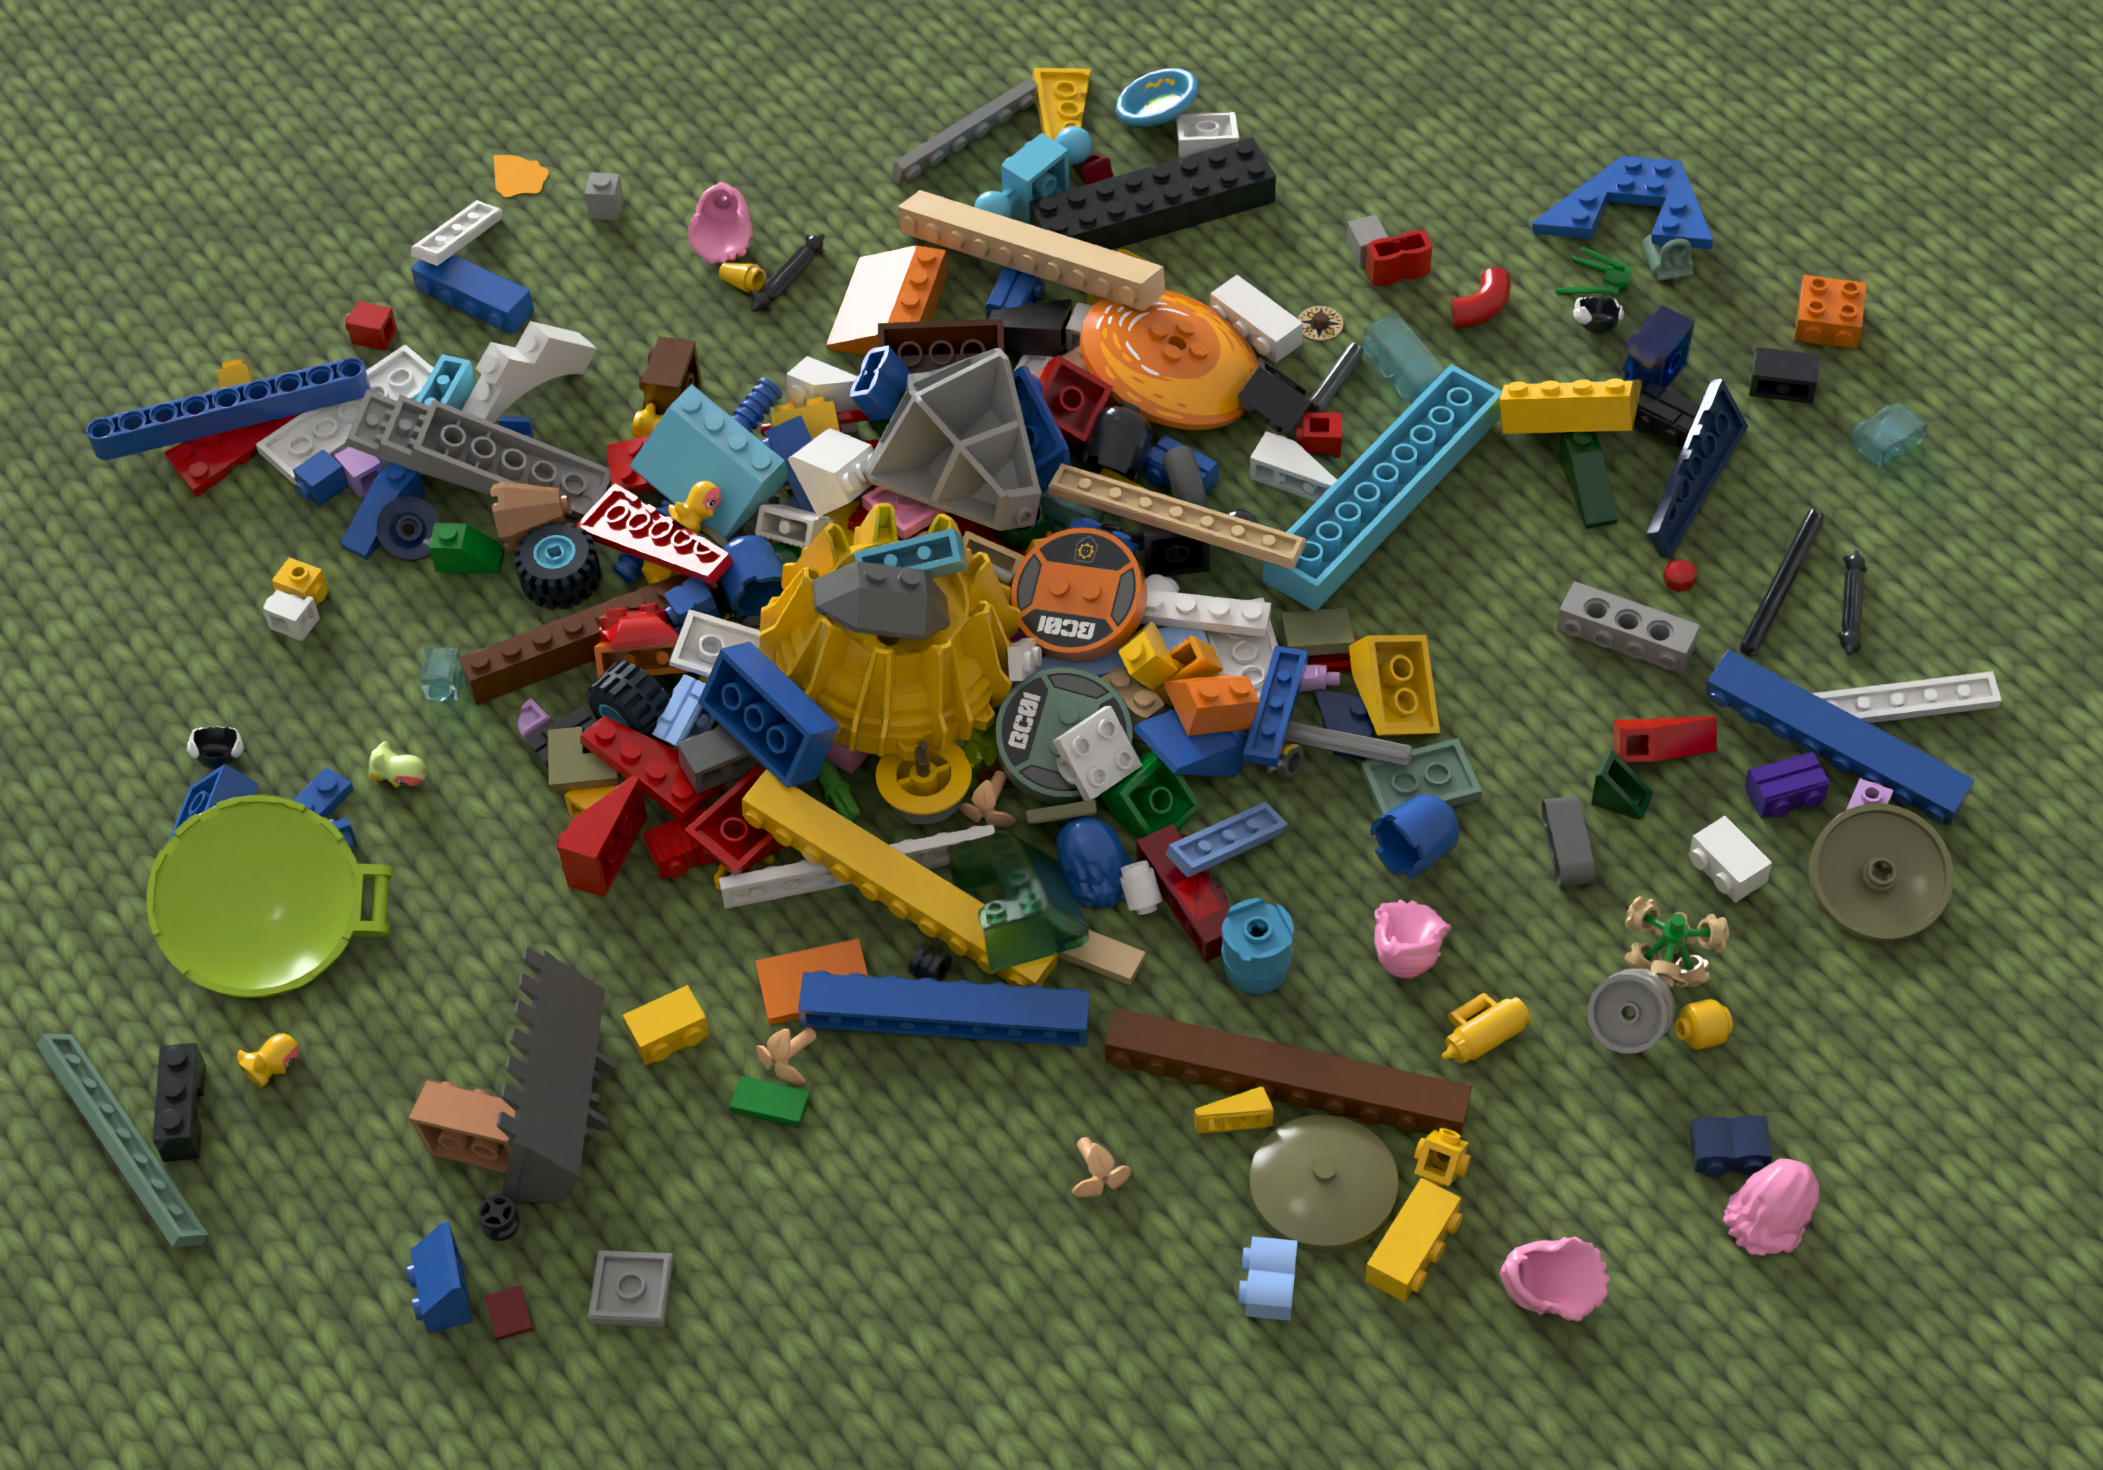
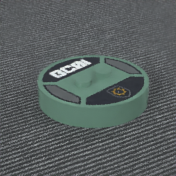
M1067 667L1051 668L1028 676L1010 691L998 713L995 748L1003 772L1014 786L1035 800L1052 805L1083 802L1084 800L1076 784L1073 785L1067 782L1057 768L1056 762L1061 756L1053 740L1101 708L1111 706L1132 745V721L1125 702L1119 693L1105 680L1084 670Z

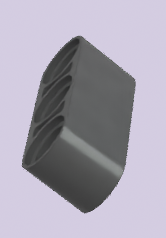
M1579 797L1542 799V820L1558 887L1595 883L1594 858Z

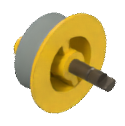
M919 740V746L914 751L915 760L904 761L901 756L884 754L877 765L876 783L881 796L891 805L898 816L911 824H934L947 819L956 812L972 781L971 763L962 748L953 742L947 745L943 751H932L931 749L928 750L927 742Z

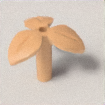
M996 771L991 781L986 780L981 783L974 791L971 799L974 805L962 803L959 805L960 811L976 823H979L981 818L985 817L988 825L993 824V827H1008L1015 824L1016 819L1005 812L995 811L994 809L1007 779L1005 773Z
M806 1028L791 1039L789 1029L780 1030L769 1038L767 1048L762 1045L756 1046L758 1057L767 1070L775 1066V1073L781 1080L792 1085H802L806 1080L794 1067L788 1065V1060L816 1039V1033L813 1029Z
M1083 1137L1077 1142V1147L1088 1164L1089 1172L1093 1176L1090 1179L1081 1181L1073 1188L1072 1194L1074 1196L1086 1198L1101 1195L1105 1183L1112 1189H1115L1124 1184L1130 1177L1132 1169L1128 1166L1122 1165L1112 1170L1114 1165L1113 1157L1099 1144H1092L1088 1137Z

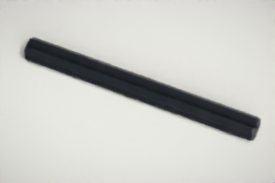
M1815 509L1807 512L1740 642L1739 650L1742 654H1747L1750 657L1757 654L1823 524L1825 517L1823 512H1817Z

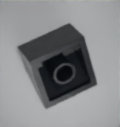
M1261 358L1258 359L1237 394V398L1241 400L1239 403L1241 407L1253 415L1257 411L1267 418L1265 423L1279 433L1283 429L1290 433L1312 402L1309 391Z

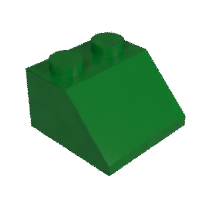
M1154 752L1144 753L1139 758L1142 764L1140 768L1099 795L1115 820L1139 839L1171 824L1177 830L1202 807L1181 774H1174Z

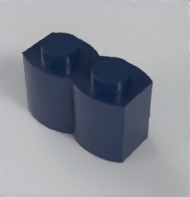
M1756 1115L1738 1116L1730 1119L1725 1117H1702L1693 1119L1691 1122L1690 1140L1695 1172L1704 1173L1709 1177L1722 1176L1729 1171L1742 1172L1745 1175L1752 1176L1771 1164L1772 1151L1767 1117Z

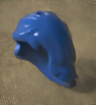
M1092 816L1072 817L1060 829L1056 837L1058 864L1064 875L1062 884L1065 886V892L1072 896L1077 904H1082L1084 907L1094 905L1097 909H1101L1106 905L1111 908L1116 902L1125 900L1120 881L1122 876L1121 868L1132 864L1133 861L1126 855V850L1120 843V837L1109 824Z

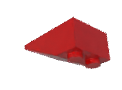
M757 765L684 831L688 837L735 876L785 847L775 840L773 834L762 827L758 829L751 826L742 815L743 797L764 772Z
M632 775L571 821L566 832L563 831L559 835L556 849L560 855L561 867L565 874L567 886L606 897L648 817L638 776Z

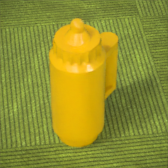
M1482 993L1450 1012L1448 1018L1456 1029L1453 1034L1445 1039L1447 1050L1442 1053V1059L1449 1060L1453 1058L1459 1064L1475 1060L1525 1030L1526 1024L1531 1021L1527 1007L1517 997L1511 1000L1506 998L1496 1003L1486 993ZM1483 1009H1487L1486 1011L1472 1018L1468 1022L1466 1021L1467 1019L1482 1011Z

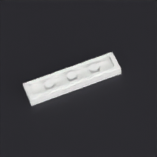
M478 200L412 246L411 256L438 266L502 219V210Z

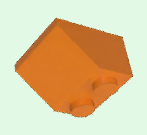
M1226 674L1170 680L1164 683L1166 692L1187 736L1250 729L1260 704V700L1248 676Z

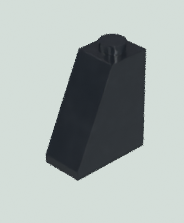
M1064 299L992 310L989 319H1003L1005 354L1061 356L1066 345V326L1072 315V300Z

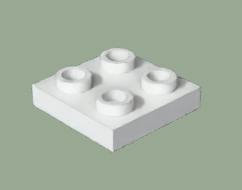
M1111 706L1101 708L1053 740L1061 756L1056 762L1060 774L1070 784H1076L1084 801L1094 799L1142 766Z

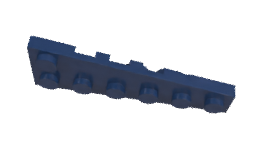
M1723 379L1712 380L1706 393L1702 395L1701 406L1647 531V535L1660 557L1672 556L1748 428Z

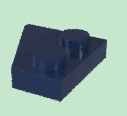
M1316 689L1315 703L1319 706L1324 728L1372 738L1374 726L1361 696ZM1332 751V754L1336 756L1363 761L1367 760L1366 757Z

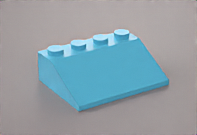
M692 384L669 406L630 464L632 470L674 505L676 502L684 503L690 490L697 482L709 481L716 485L722 493L721 502L713 512V516L703 519L700 525H707L713 528L727 541L759 509L761 504H764L790 478L784 459Z

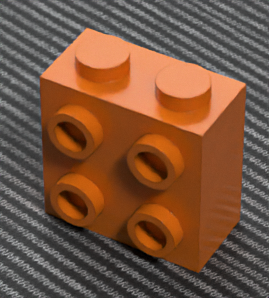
M1803 275L1794 341L1857 349L1863 323L1866 282Z

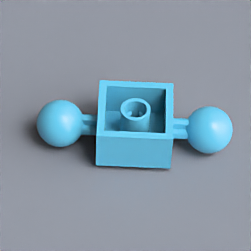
M1070 126L1060 131L1055 141L1043 133L1039 134L1032 141L1027 142L1012 157L1007 158L1001 165L1002 192L987 191L977 198L974 207L1007 218H1011L1013 214L1027 224H1030L1029 201L1070 190L1069 164L1077 165L1083 163L1090 156L1093 144L1089 133L1081 127Z

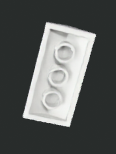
M689 609L669 665L709 677L720 649L749 641L759 649L760 630Z

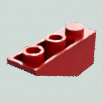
M1717 717L1614 720L1613 750L1624 762H1653L1717 751Z

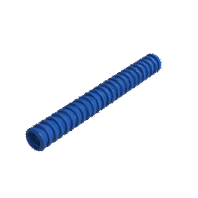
M760 378L757 382L758 386H754L752 393L746 395L747 401H742L740 409L736 408L734 410L735 416H731L752 434V429L756 430L758 428V422H763L765 419L764 414L768 415L771 411L770 407L776 405V399L780 400L783 396L779 387L768 379ZM663 500L661 503L662 508H657V511L664 517H670L668 508L670 504H674L670 500ZM627 553L625 555L620 554L618 557L619 562L612 564L614 572L626 582L636 583V576L643 574L641 569L645 560Z

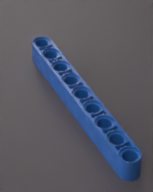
M346 358L98 418L89 423L86 433L96 457L101 460H111L361 399L365 396L367 389L371 390V385L363 361L359 358Z

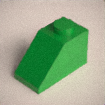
M434 524L429 549L436 572L500 574L505 551L504 545L468 524Z

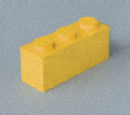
M1421 1178L1368 1261L1365 1282L1403 1302L1407 1301L1412 1291L1418 1293L1427 1278L1428 1273L1425 1270L1429 1263L1433 1262L1436 1264L1444 1251L1445 1243L1443 1241L1448 1233L1454 1235L1463 1219V1214L1459 1213L1461 1197Z

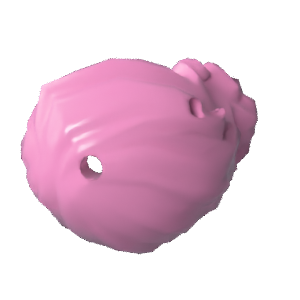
M720 182L704 191L696 206V213L693 215L691 224L688 227L687 236L690 248L694 249L695 253L702 256L703 261L708 262L710 265L735 261L736 258L743 257L747 249L750 248L749 242L753 235L751 215L743 195L736 188Z
M1399 900L1398 903H1382L1380 908L1374 912L1376 919L1374 943L1379 962L1385 971L1398 979H1414L1434 966L1441 955L1439 950L1443 939L1452 927L1428 905H1418L1415 901L1405 903L1403 900Z
M1778 1159L1753 1174L1738 1192L1730 1196L1729 1204L1726 1206L1727 1209L1724 1210L1725 1215L1723 1217L1724 1223L1730 1227L1728 1234L1736 1237L1735 1244L1739 1247H1745L1751 1255L1765 1256L1766 1253L1792 1252L1794 1248L1799 1246L1802 1240L1801 1235L1805 1232V1226L1810 1222L1812 1212L1816 1210L1819 1203V1183L1810 1166L1791 1159Z
M1564 1237L1560 1241L1541 1240L1517 1247L1507 1256L1499 1272L1506 1293L1520 1307L1537 1312L1539 1315L1551 1313L1560 1315L1568 1321L1574 1320L1576 1322L1581 1321L1583 1316L1590 1314L1594 1307L1601 1306L1603 1300L1608 1295L1606 1285L1610 1281V1276L1605 1273L1607 1264L1601 1261L1600 1250L1594 1248L1593 1243L1583 1242L1577 1237Z

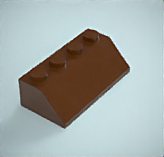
M1003 319L877 323L878 347L889 346L910 370V374L931 372L995 348H1001L1005 353Z

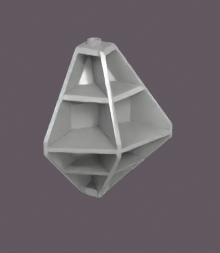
M1001 348L983 352L931 372L909 374L907 376L904 396L864 468L865 476L873 485L998 531L1035 526L1041 490L1010 361Z

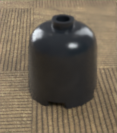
M1122 402L1121 407L1109 406L1103 408L1095 418L1091 432L1079 456V464L1085 465V463L1089 462L1092 464L1091 471L1100 474L1103 468H1106L1120 475L1130 476L1129 480L1138 483L1152 439L1151 423L1146 417L1139 414V407L1130 403Z

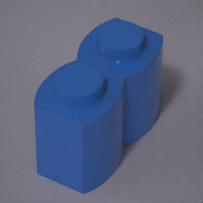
M889 346L872 348L862 362L861 373L851 387L850 397L871 421L889 419L897 409L900 398L899 394L905 390L910 370Z

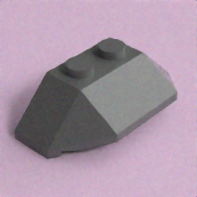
M856 561L819 577L812 583L815 611L822 615H828L835 622L856 633L923 641L940 630L948 628L950 625L946 595L929 575L921 569Z

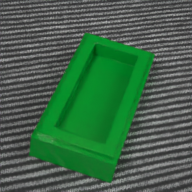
M740 1076L729 1107L731 1113L800 1128L811 1095L808 1090Z

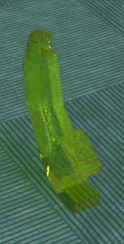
M997 717L994 718V723L986 731L972 728L971 738L966 741L964 740L965 756L972 768L977 767L982 759L987 766H991L997 758L995 744Z

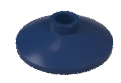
M413 496L399 497L390 501L381 510L376 524L377 536L382 547L392 556L402 560H417L430 554L429 545L434 524L441 523L437 511L425 500ZM410 525L414 533L407 536L402 532V527Z

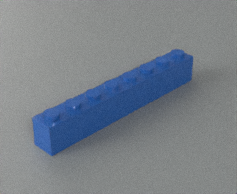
M1729 649L1707 681L1706 695L1716 705L1720 707L1728 706L1739 712L1740 716L1746 721L1754 724L1758 722L1769 728L1770 732L1776 737L1783 740L1790 739L1799 744L1806 753L1814 752L1815 756L1820 755L1829 760L1839 771L1851 772L1863 780L1876 782L1883 787L1892 789V796L1896 801L1906 806L1913 805L1924 811V814L1929 819L1941 823L1943 821L1951 825L1971 792L1975 779Z
M815 971L813 973L803 972L798 1014L800 1027L1086 1047L1090 991H1081L1073 987L1060 990L1046 989L1040 985L1016 987L1005 983L986 985L974 984L967 980L941 982L933 978L911 980L894 975L882 978L867 977L861 973L837 975L827 971Z

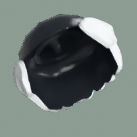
M1592 296L1590 299L1585 297L1576 300L1573 316L1589 332L1602 334L1611 331L1622 321L1624 311L1614 298H1596Z
M208 726L207 728L200 727L192 731L186 750L192 758L196 759L203 766L218 769L224 764H231L235 758L239 757L244 750V746L237 729L219 726L212 728Z

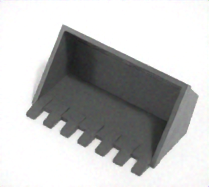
M528 946L524 948L523 962L537 974L536 980L524 973L520 975L518 986L532 1000V1004L530 1007L519 1000L516 1002L514 1011L515 1016L527 1026V1033L514 1028L511 1030L510 1043L523 1054V1059L520 1061L512 1055L508 1056L505 1068L519 1082L518 1089L506 1083L502 1087L501 1094L502 1100L515 1110V1118L502 1111L498 1113L497 1128L513 1140L508 1168L504 1176L502 1195L509 1197L513 1203H561L579 1178L584 1141L594 1139L595 1132L587 1127L604 1132L608 1129V1118L591 1109L589 1104L599 1106L600 1095L591 1092L592 1085L601 1083L603 1077L595 1070L613 1075L616 1072V1062L597 1050L605 989L557 960L554 955L546 950L541 955Z

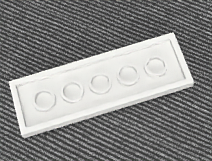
M405 344L366 371L371 385L370 391L397 401L400 394L416 400L434 368ZM363 398L300 414L256 444L258 453L295 485L297 482L293 469L322 449L335 459L334 455L349 447L345 445V442Z

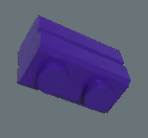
M1814 752L1749 769L1744 786L1760 818L1770 815L1782 817L1788 814L1791 809L1802 806L1814 808L1826 799L1829 779L1824 770L1820 768V763Z

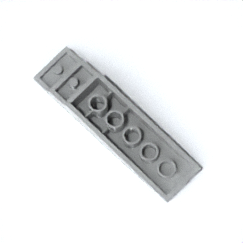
M368 389L345 442L346 446L380 459L491 495L490 489L493 484L502 482L560 488L562 495H568L570 500L571 514H567V516L582 519L604 496L611 478L610 470L607 467L434 399L429 406L401 394L396 401Z

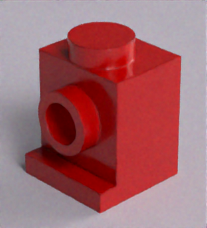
M1304 413L1303 426L1297 425L1296 442L1299 445H1303V449L1309 454H1334V458H1341L1342 413Z

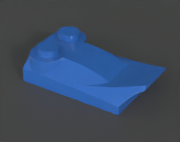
M1021 366L1012 373L1041 490L1046 491L1061 463L1072 466L1067 443L1042 395L1043 386L1041 380L1031 374L1027 366Z

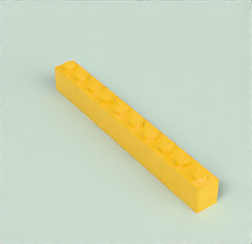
M766 769L743 797L742 815L751 826L758 829L762 827L773 834L775 840L786 847H794L810 863L815 865L821 864L826 867L839 881L844 883L850 882L858 887L866 898L882 902L898 918H907L914 922L925 935L932 938L938 937L946 942L954 953L970 957L977 962L983 971L992 975L994 973L1005 979L1009 986H1042L1056 967L1059 950L795 786L786 788L769 770Z

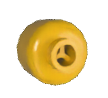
M1713 999L1689 1003L1683 1006L1679 1013V1019L1675 1022V1030L1679 1039L1684 1040L1694 1050L1715 1047L1725 1043L1733 1029L1729 1010Z

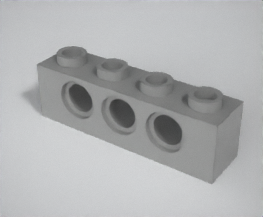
M1575 581L1560 607L1557 630L1569 636L1587 640L1600 647L1621 652L1631 658L1640 659L1658 665L1665 670H1672L1683 674L1696 647L1700 628L1699 624Z

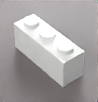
M1235 275L1210 293L1211 309L1222 318L1228 319L1233 324L1232 327L1244 339L1246 338L1248 343L1256 348L1259 354L1268 357L1274 363L1280 361L1302 344L1303 323L1240 276Z

